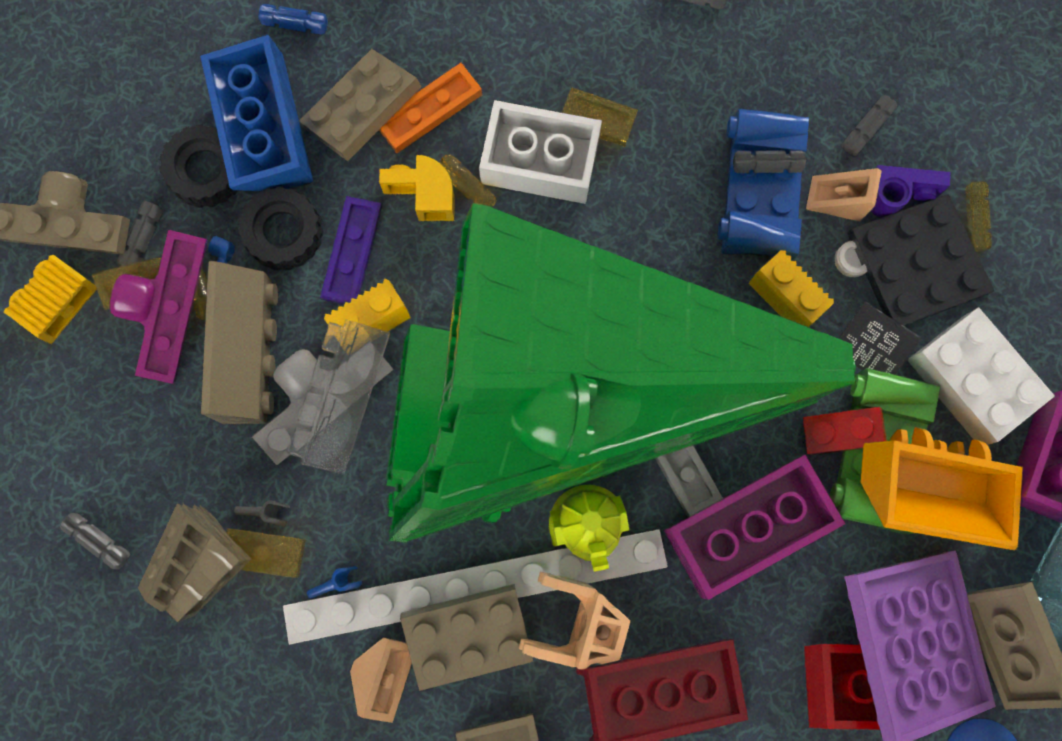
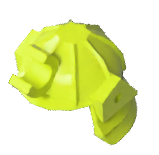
M596 485L573 487L557 499L550 511L549 530L552 545L556 547L565 544L575 556L585 561H591L594 572L609 569L607 557L618 546L621 533L630 529L620 496L616 497L609 490Z

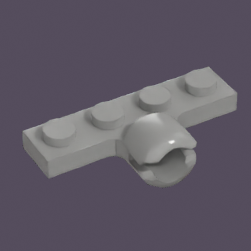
M370 341L349 356L347 363L344 360L338 369L335 368L330 371L323 368L310 351L305 349L296 351L274 371V380L289 396L291 403L257 431L252 438L272 461L278 465L316 434L323 417L329 416L334 398L336 400L329 422L394 369ZM328 417L324 419L320 430L326 426Z

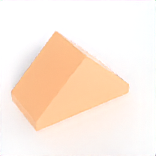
M875 168L812 176L806 209L861 221L876 204L882 171Z

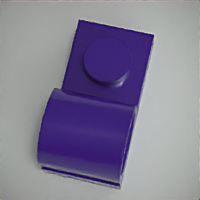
M877 165L876 168L882 172L876 204L870 211L877 217L882 218L899 212L909 202L912 195L918 201L936 199L950 186L951 172ZM883 192L889 193L894 198V202L888 201L884 197Z

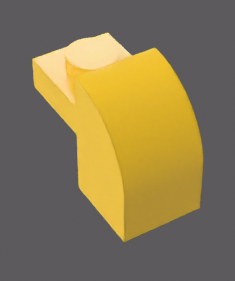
M416 155V169H411L406 165H393L389 169H380L379 183L384 194H416L415 211L419 221H454L455 199L451 178L447 170L438 161L427 156Z

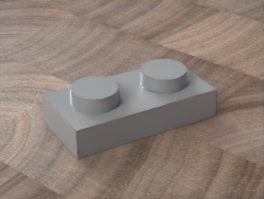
M694 446L655 458L687 517L723 499Z

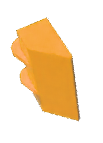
M917 427L914 429L911 444H908L907 430L903 429L897 430L892 435L890 441L864 443L860 482L885 528L1016 550L1019 537L1023 467L991 461V451L988 445L982 441L972 440L969 447V455L966 456L964 455L963 442L955 441L947 448L944 441H933L932 435L928 430Z

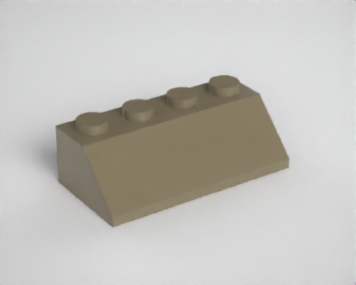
M209 261L201 414L221 424H267V414H272L274 411V396L272 392H268L269 378L274 377L276 369L275 358L273 355H270V341H275L277 337V325L275 319H271V307L276 306L278 303V288L275 283L272 284V280L263 271L217 261Z

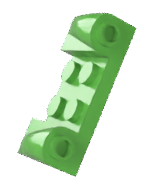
M866 368L855 375V382L851 384L850 395L854 396L851 410L881 407L886 440L890 441L892 435L897 430L903 429L907 430L908 444H911L915 427L927 430L928 424L934 422L940 386ZM863 449L843 451L837 483L833 484L829 495L842 519L877 526L903 535L914 534L913 532L885 528L860 482Z

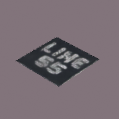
M864 302L839 339L853 344V360L859 369L864 370L868 368L896 375L922 338L867 302Z

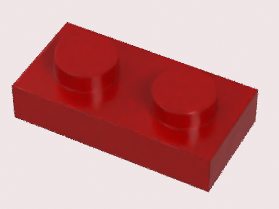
M881 407L803 417L807 454L809 455L863 449L864 443L887 441Z

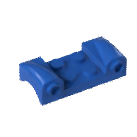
M738 109L735 116L729 117L726 137L731 138L725 216L720 218L717 239L722 240V254H761L774 257L780 250L786 251V256H791V261H794L799 255L802 219H798L802 172L788 173L787 169H784L783 173H754L753 170H749V173H736L733 169V157L737 151H750L751 154H755V151H785L786 154H789L790 151H803L806 153L809 117L748 109Z

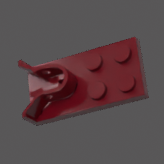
M732 639L587 667L582 670L575 667L576 673L583 676L585 680L593 735L588 741H659L748 720L734 640Z

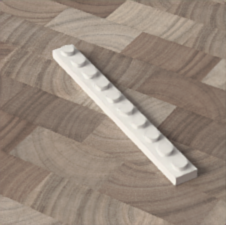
M660 530L620 537L618 546L607 557L609 569L596 572L593 571L591 561H585L575 556L568 548L284 605L283 610L288 643L290 645L401 622L400 615L402 612L515 584L518 598L556 590L544 586L541 582L537 581L540 572L551 573L588 584L667 568Z

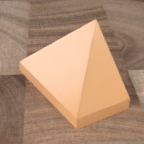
M383 637L353 662L350 673L357 714L361 718L393 723L412 664L406 642Z

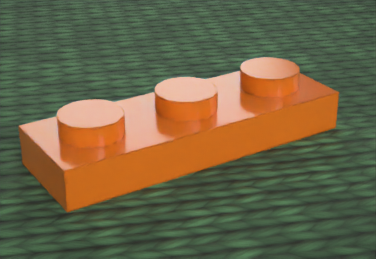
M459 63L415 93L379 131L394 151L399 153L482 96V88L464 65Z

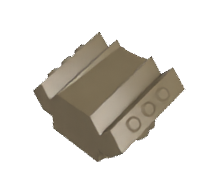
M177 503L138 589L145 602L161 612L167 611L177 622L195 616L242 570L251 558L230 538L217 519L201 505L197 507L194 504L193 508H190L184 503L182 506Z

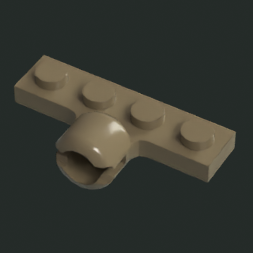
M48 171L41 178L38 201L35 205L26 206L0 203V240L124 255L130 219L119 215L85 212L87 182L73 174Z

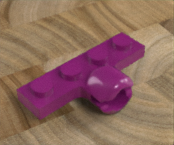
M168 230L159 272L155 279H147L131 274H123L117 278L110 298L111 313L118 318L140 322L145 330L135 376L171 384L175 383L208 239Z

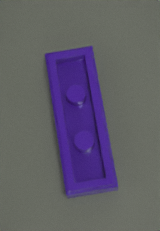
M346 196L320 295L321 300L345 304V302L350 303L352 298L357 299L358 294L360 295L382 209L381 203Z

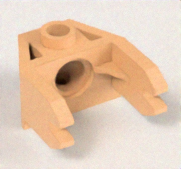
M540 572L537 581L541 582L542 585L572 593L581 601L569 644L560 647L534 640L521 639L518 649L522 650L523 654L570 667H577L581 670L586 669L591 664H606L620 660L630 620L589 584L551 573Z

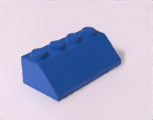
M262 36L201 55L230 188L232 190L263 191L268 188L276 189V187L290 189L314 182L284 57L270 36Z

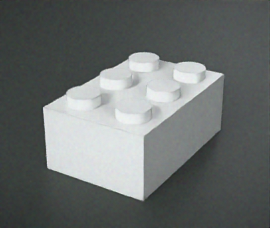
M494 100L479 166L481 184L586 204L602 120Z
M979 307L961 317L907 359L926 383L940 386L939 399L974 440L982 441L987 445L999 442L1055 397Z

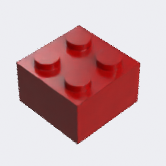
M817 644L804 646L809 728L880 730L861 645Z

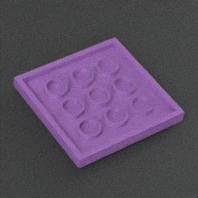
M956 550L845 576L848 598L851 602L858 640L863 653L867 678L871 687L877 721L883 741H914L996 707Z

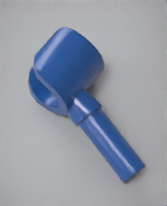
M214 236L211 239L208 247V253L218 257L217 262L228 264V261L231 260L235 252V246L232 242L218 236Z
M351 566L336 569L331 580L307 590L308 598L313 599L334 590L347 591L358 589L362 585V581L349 583L347 580L348 574L358 568Z

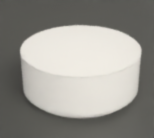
M853 241L844 243L836 251L835 265L843 275L859 277L867 272L865 264L861 265L854 250L857 246Z

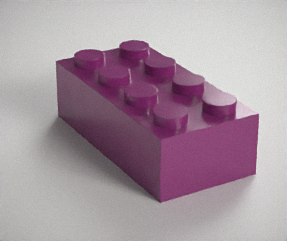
M803 455L668 527L664 532L700 598L709 600L845 525V522L806 455Z

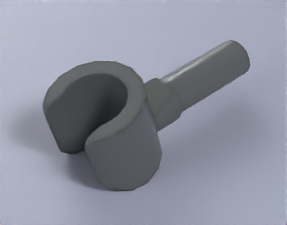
M269 500L263 506L258 507L236 506L234 512L235 515L257 516L266 523L285 526L288 522L277 519L276 514L279 509H290V506Z

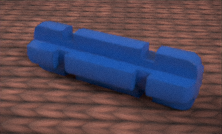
M262 4L259 9L258 17L262 25L274 27L276 23L279 24V28L303 32L311 29V33L321 35L325 34L327 30L328 19L324 13L311 12L310 15L307 10L283 6L276 9V5Z

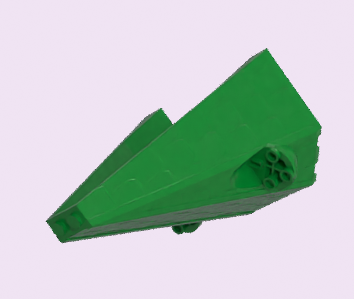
M473 203L461 228L450 331L411 324L404 336L386 475V485L396 487V491L393 494L389 493L387 498L388 516L393 517L392 525L389 528V541L406 543L482 517L484 522L495 523L500 519L502 512H510L513 506L810 407L818 403V400L838 389L848 387L855 382L854 373L856 365L853 360V344L553 230L538 226L495 208Z

